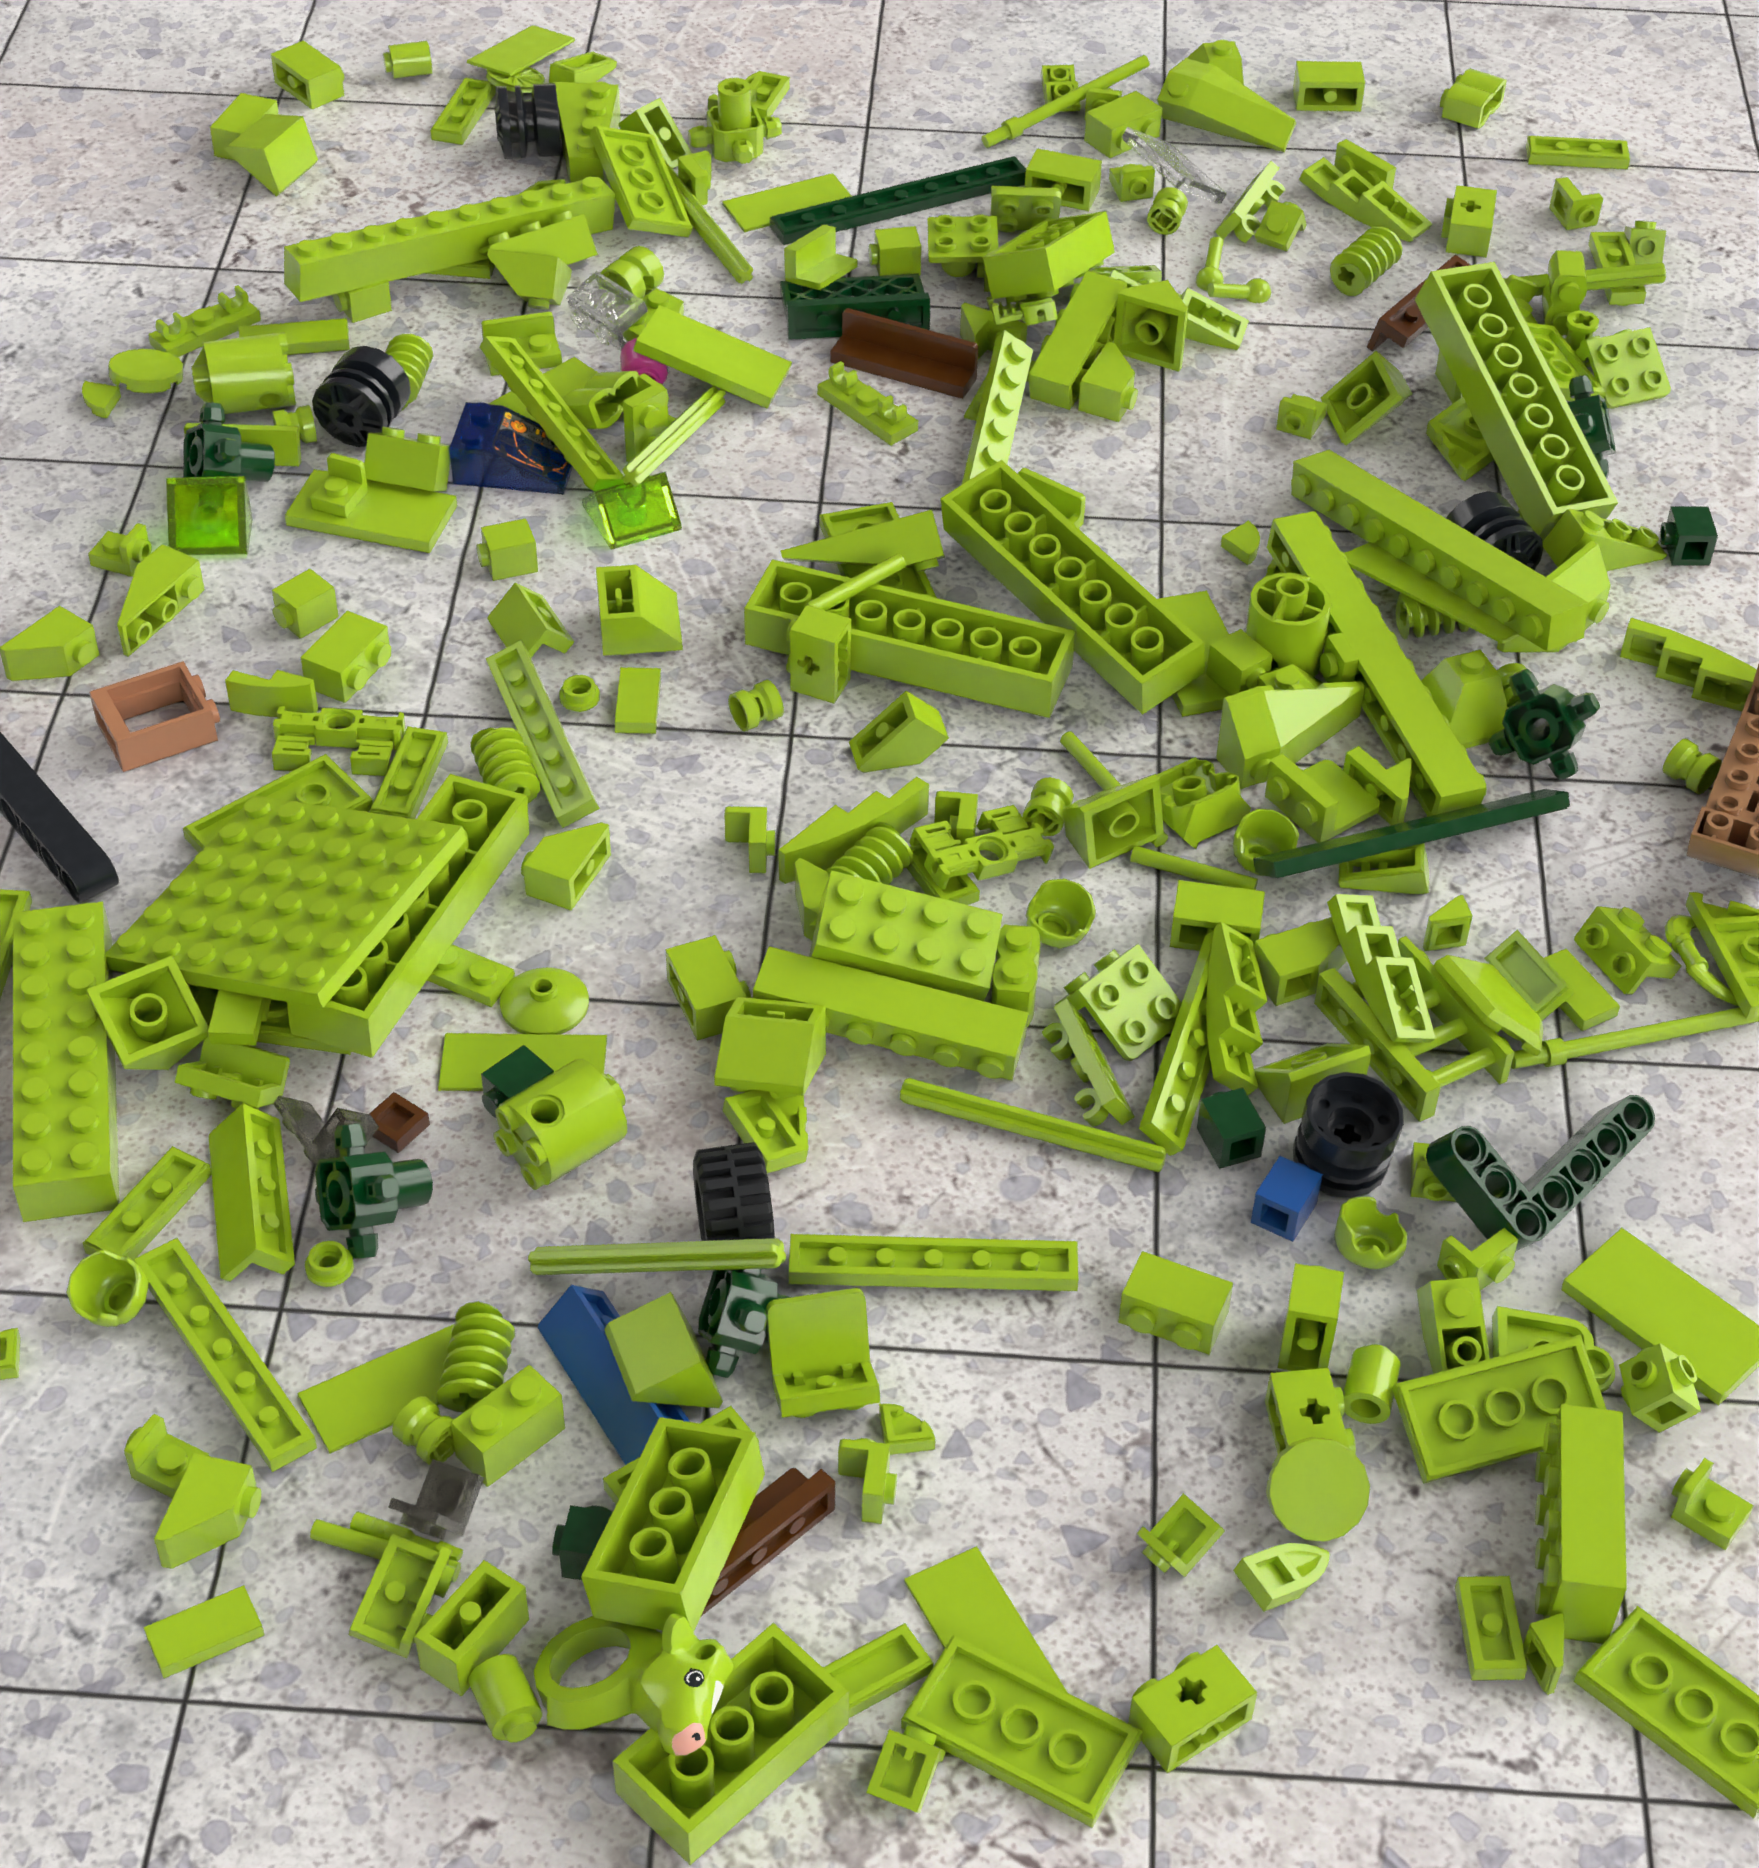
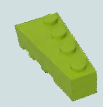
M553 82L556 85L560 139L569 183L583 180L586 177L599 176L607 184L608 179L590 137V132L594 125L619 129V85L606 82Z
M1087 271L1080 284L1076 283L1073 286L1066 309L1059 311L1055 328L1051 335L1047 334L1044 337L1037 360L1030 362L1026 382H1029L1031 399L1071 410L1079 399L1081 379L1108 341L1114 343L1118 292L1120 289L1127 288V282Z

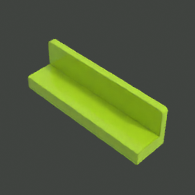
M242 1103L209 1134L220 1278L229 1282L251 1263L282 1275L295 1265L280 1119Z

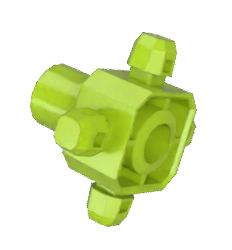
M741 78L724 79L717 85L718 106H713L707 111V127L700 125L689 129V144L694 148H706L709 145L714 158L722 162L738 161L741 164L750 163L753 158H758L763 153V137L767 140L781 135L782 124L780 119L774 116L763 117V120H761L756 106L751 104V85L748 81Z

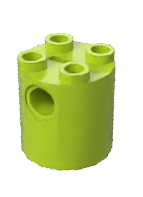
M285 332L202 342L203 348L193 366H191L195 394L205 403L222 404L225 414L296 405L293 387L295 385L292 364L291 362L288 363V345Z
M1296 573L1273 574L1264 577L1254 585L1250 594L1245 633L1273 655L1271 671L1294 664L1313 677L1318 674L1320 670V656L1324 653L1330 616V594L1321 583L1308 576Z
M575 1059L498 1106L495 1114L500 1129L493 1133L495 1143L505 1156L513 1155L521 1167V1173L526 1183L532 1189L537 1190L543 1185L551 1184L625 1138L628 1132L627 1120L622 1108L626 1104L625 1096L620 1085L611 1075L602 1074L595 1066L584 1059Z

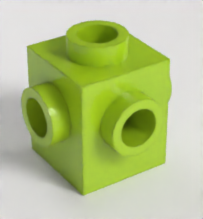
M1659 1343L1653 1347L1641 1350L1636 1356L1619 1364L1624 1383L1621 1386V1394L1625 1403L1630 1408L1631 1414L1660 1433L1701 1412L1694 1383L1697 1381L1696 1372L1685 1356H1678Z

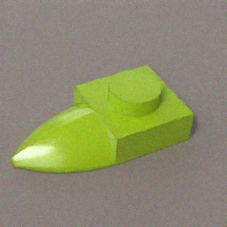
M1304 1543L1280 1544L1243 1557L1233 1571L1262 1611L1265 1612L1299 1599L1305 1590L1317 1582L1323 1575L1329 1563L1330 1553L1323 1548Z

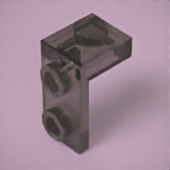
M278 1096L273 1103L283 1117V1125L296 1135L305 1148V1156L316 1165H318L319 1159L340 1157L339 1149H335V1131L337 1126L360 1123L365 1131L367 1142L379 1128L370 1114L336 1108L325 1123L309 1102Z
M432 1459L416 1505L391 1498L388 1508L402 1514L399 1524L412 1528L417 1532L440 1540H444L447 1531L463 1537L484 1477Z

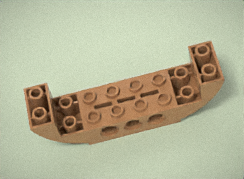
M1759 664L1751 690L1706 806L1701 807L1687 849V857L1758 879Z

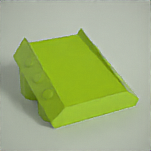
M1194 757L1156 774L1160 779L1163 821L1195 849H1197L1199 842L1238 825L1244 815L1250 813L1251 807L1241 797L1239 776L1229 772L1215 774L1214 764L1207 760H1198Z

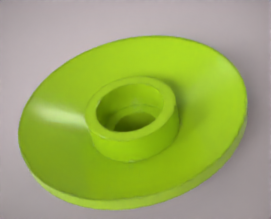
M546 967L525 971L514 977L505 986L500 997V1009L504 1020L510 1027L522 1034L565 1033L583 1020L589 1008V994L585 984L574 974L558 968Z

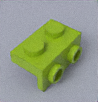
M646 374L637 377L638 393L623 401L626 462L628 463L669 426V396L667 389Z
M1597 906L1574 936V941L1624 994L1632 995L1646 977L1672 979L1682 965L1670 954L1672 952L1671 947L1661 938L1652 935L1643 926L1645 921L1637 912L1628 907L1619 909Z
M208 1036L204 1039L200 1060L178 1065L174 1083L190 1087V1094L199 1098L217 1099L220 1096L232 1100L231 1106L237 1109L244 1103L259 1110V1107L281 1102L290 1059L286 1056L249 1045L210 1044Z
M392 1533L348 1635L407 1659L413 1644H416L414 1636L433 1616L427 1612L434 1596L437 1595L444 1598L457 1569L448 1565L453 1549L442 1546L439 1553Z

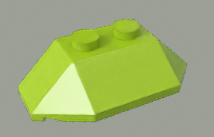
M1590 541L1546 577L1588 602L1585 630L1594 622H1601L1609 609L1607 598L1611 586L1601 549L1597 543ZM1518 636L1503 644L1498 642L1496 648L1501 652H1546L1522 636ZM1566 645L1561 646V647L1556 648V649H1553V650L1548 651V652H1559V651H1560L1561 649H1563Z

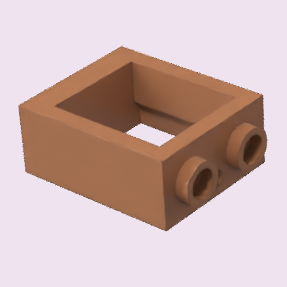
M184 661L89 692L96 723L123 772L218 741L215 723L220 722L218 709L213 699H205L206 693L199 675L192 676ZM180 701H184L190 711L189 714L131 733L124 722L126 719Z

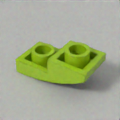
M1042 65L1041 81L1045 104L1078 88L1074 65ZM1080 102L1066 108L1061 112L1080 111Z
M232 670L225 679L231 711L266 717H277V710L281 706H285L286 711L316 713L318 711L314 679L276 670L270 680Z

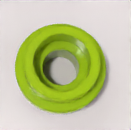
M574 675L564 681L559 691L560 703L568 710L584 712L598 704L600 690L592 678L586 675Z
M323 1241L316 1244L310 1250L305 1260V1272L308 1279L321 1287H333L342 1284L351 1276L354 1269L351 1253L336 1241Z

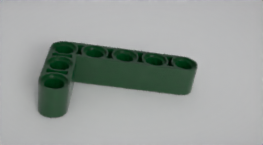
M1629 1095L1601 1109L1524 1184L1484 1135L1471 1126H1461L1431 1142L1426 1152L1427 1164L1487 1240L1505 1228L1518 1239L1516 1251L1543 1239L1652 1130L1655 1124V1114L1650 1103L1638 1095Z

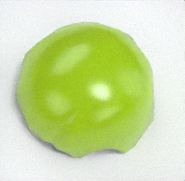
M1256 809L1244 815L1238 825L1233 838L1234 856L1245 870L1258 875V873H1255L1253 858L1296 848L1299 839L1298 829L1288 817L1274 810Z
M1064 878L1047 880L1041 884L1027 907L1025 915L1027 918L1026 924L1029 927L1037 928L1042 944L1062 949L1078 944L1083 940L1095 918L1096 909L1092 895L1081 884Z
M1353 1197L1343 1203L1334 1232V1240L1338 1250L1347 1260L1358 1266L1377 1270L1393 1265L1404 1256L1408 1236L1403 1226L1399 1223L1398 1214L1395 1212L1390 1215L1382 1214L1377 1208L1376 1199L1373 1197Z
M99 1250L83 1258L72 1271L66 1293L75 1312L91 1323L104 1327H118L120 1324H126L137 1316L146 1302L149 1282L141 1265H137L130 1257L117 1255L109 1250Z

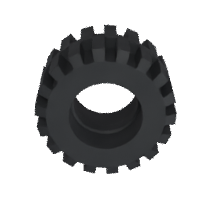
M750 1142L698 1149L693 1160V1180L701 1241L775 1238L769 1181L762 1152L756 1143Z

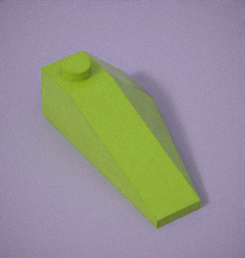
M1185 58L1169 70L1157 98L1158 105L1162 107L1163 119L1285 152L1296 126L1295 119L1217 66Z
M932 509L780 550L785 561L876 566L888 558L900 554L905 560V568L915 566L916 572L939 567L938 559L945 558Z
M1361 681L1322 683L1317 689H1305L1302 684H1291L1288 690H1275L1271 685L1224 697L1216 759L1227 772L1239 776L1240 789L1264 783L1267 781L1271 759L1283 753L1295 764L1360 717L1365 686Z

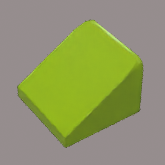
M1463 895L1455 897L1429 916L1423 942L1424 951L1466 945L1473 915Z
M1563 1613L1531 1623L1523 1643L1526 1663L1543 1692L1547 1695L1555 1692L1564 1663L1565 1619Z

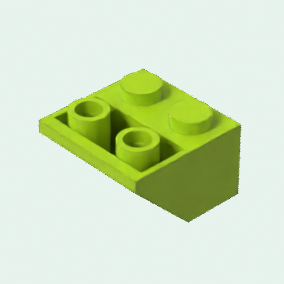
M637 565L596 567L603 656L683 650L677 593Z
M737 997L725 1016L714 1085L730 1087V1089L736 1092L761 1090L774 1092L783 1097H791L798 1094L804 1095L826 1055L825 1005Z

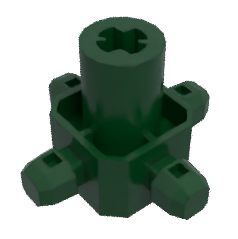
M1586 375L1574 377L1570 380L1569 390L1570 397L1575 398V401L1567 403L1607 479L1609 465L1608 460L1604 459L1603 456L1616 453L1608 407L1605 399L1600 394L1591 396L1594 390L1590 379Z
M212 402L203 404L200 410L199 422L201 424L188 429L184 438L183 479L187 487L202 488V491L199 492V502L203 511L217 512L224 505L225 492L223 490L237 485L239 479L260 482L270 481L275 467V453L271 445L241 442V434L238 428L222 426L225 423V413L222 404Z
M1526 668L1509 677V684L1513 695L1519 696L1520 699L1506 709L1502 720L1504 728L1493 734L1488 740L1492 752L1495 755L1503 756L1516 751L1520 760L1532 765L1549 758L1551 762L1548 765L1553 774L1560 780L1578 772V763L1574 753H1569L1568 750L1581 740L1586 727L1584 720L1593 716L1600 709V704L1595 694L1586 692L1575 696L1568 689L1556 684L1538 691L1536 686L1539 685V682L1529 669Z
M360 1123L337 1126L335 1131V1149H339L340 1157L319 1159L315 1170L317 1185L315 1188V1198L319 1204L320 1219L328 1231L349 1229V1237H346V1242L353 1259L375 1257L378 1251V1233H374L373 1226L394 1223L398 1209L427 1204L431 1199L433 1191L431 1172L423 1160L411 1159L392 1162L385 1151L364 1154V1145H367L365 1131Z
M762 1269L714 1270L698 1318V1333L710 1343H714V1347H708L706 1357L707 1365L713 1375L728 1378L734 1372L739 1360V1356L736 1354L737 1350L757 1354L764 1341L769 1342L767 1304L772 1300L790 1298L789 1296L777 1293L778 1283L765 1274H761Z

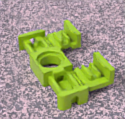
M1037 293L1029 294L1026 299L1016 301V304L1006 301V306H1003L1002 302L994 303L995 299H992L991 296L986 297L988 309L992 311L993 320L996 325L1021 319L1025 322L1026 326L1058 319L1055 301H1052V297L1038 298Z
M281 706L277 710V719H274L273 722L276 742L272 751L273 768L280 771H293L311 762L312 752L309 749V745H315L316 739V746L358 748V751H352L350 756L352 774L385 776L389 768L393 743L394 750H397L406 731L404 713L399 712L398 717H376L363 715V710L322 708L321 712L300 713L286 711V707ZM336 727H346L343 729H332Z
M1015 805L982 812L977 824L978 829L995 830V832L967 838L963 845H961L960 839L954 840L950 834L952 827L947 820L915 827L909 840L912 847L921 845L927 853L924 866L936 885L941 889H946L951 877L973 873L978 881L1012 873L1018 861L1040 856L1043 862L1047 864L1054 850L1052 841L1049 838L1043 839L1045 832L1038 823H1032L1029 829L1028 824ZM980 851H991L999 857V860H988L980 854Z

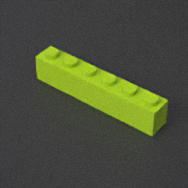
M770 946L767 949L753 988V998L825 1005L826 1033L848 1038L850 1041L860 1045L872 1044L891 1049L896 1054L902 1056L914 1055L934 1060L944 1067L957 1066L976 1071L982 1076L991 1079L1003 1078L1013 1081L1026 1038L1029 1017L1027 1012Z

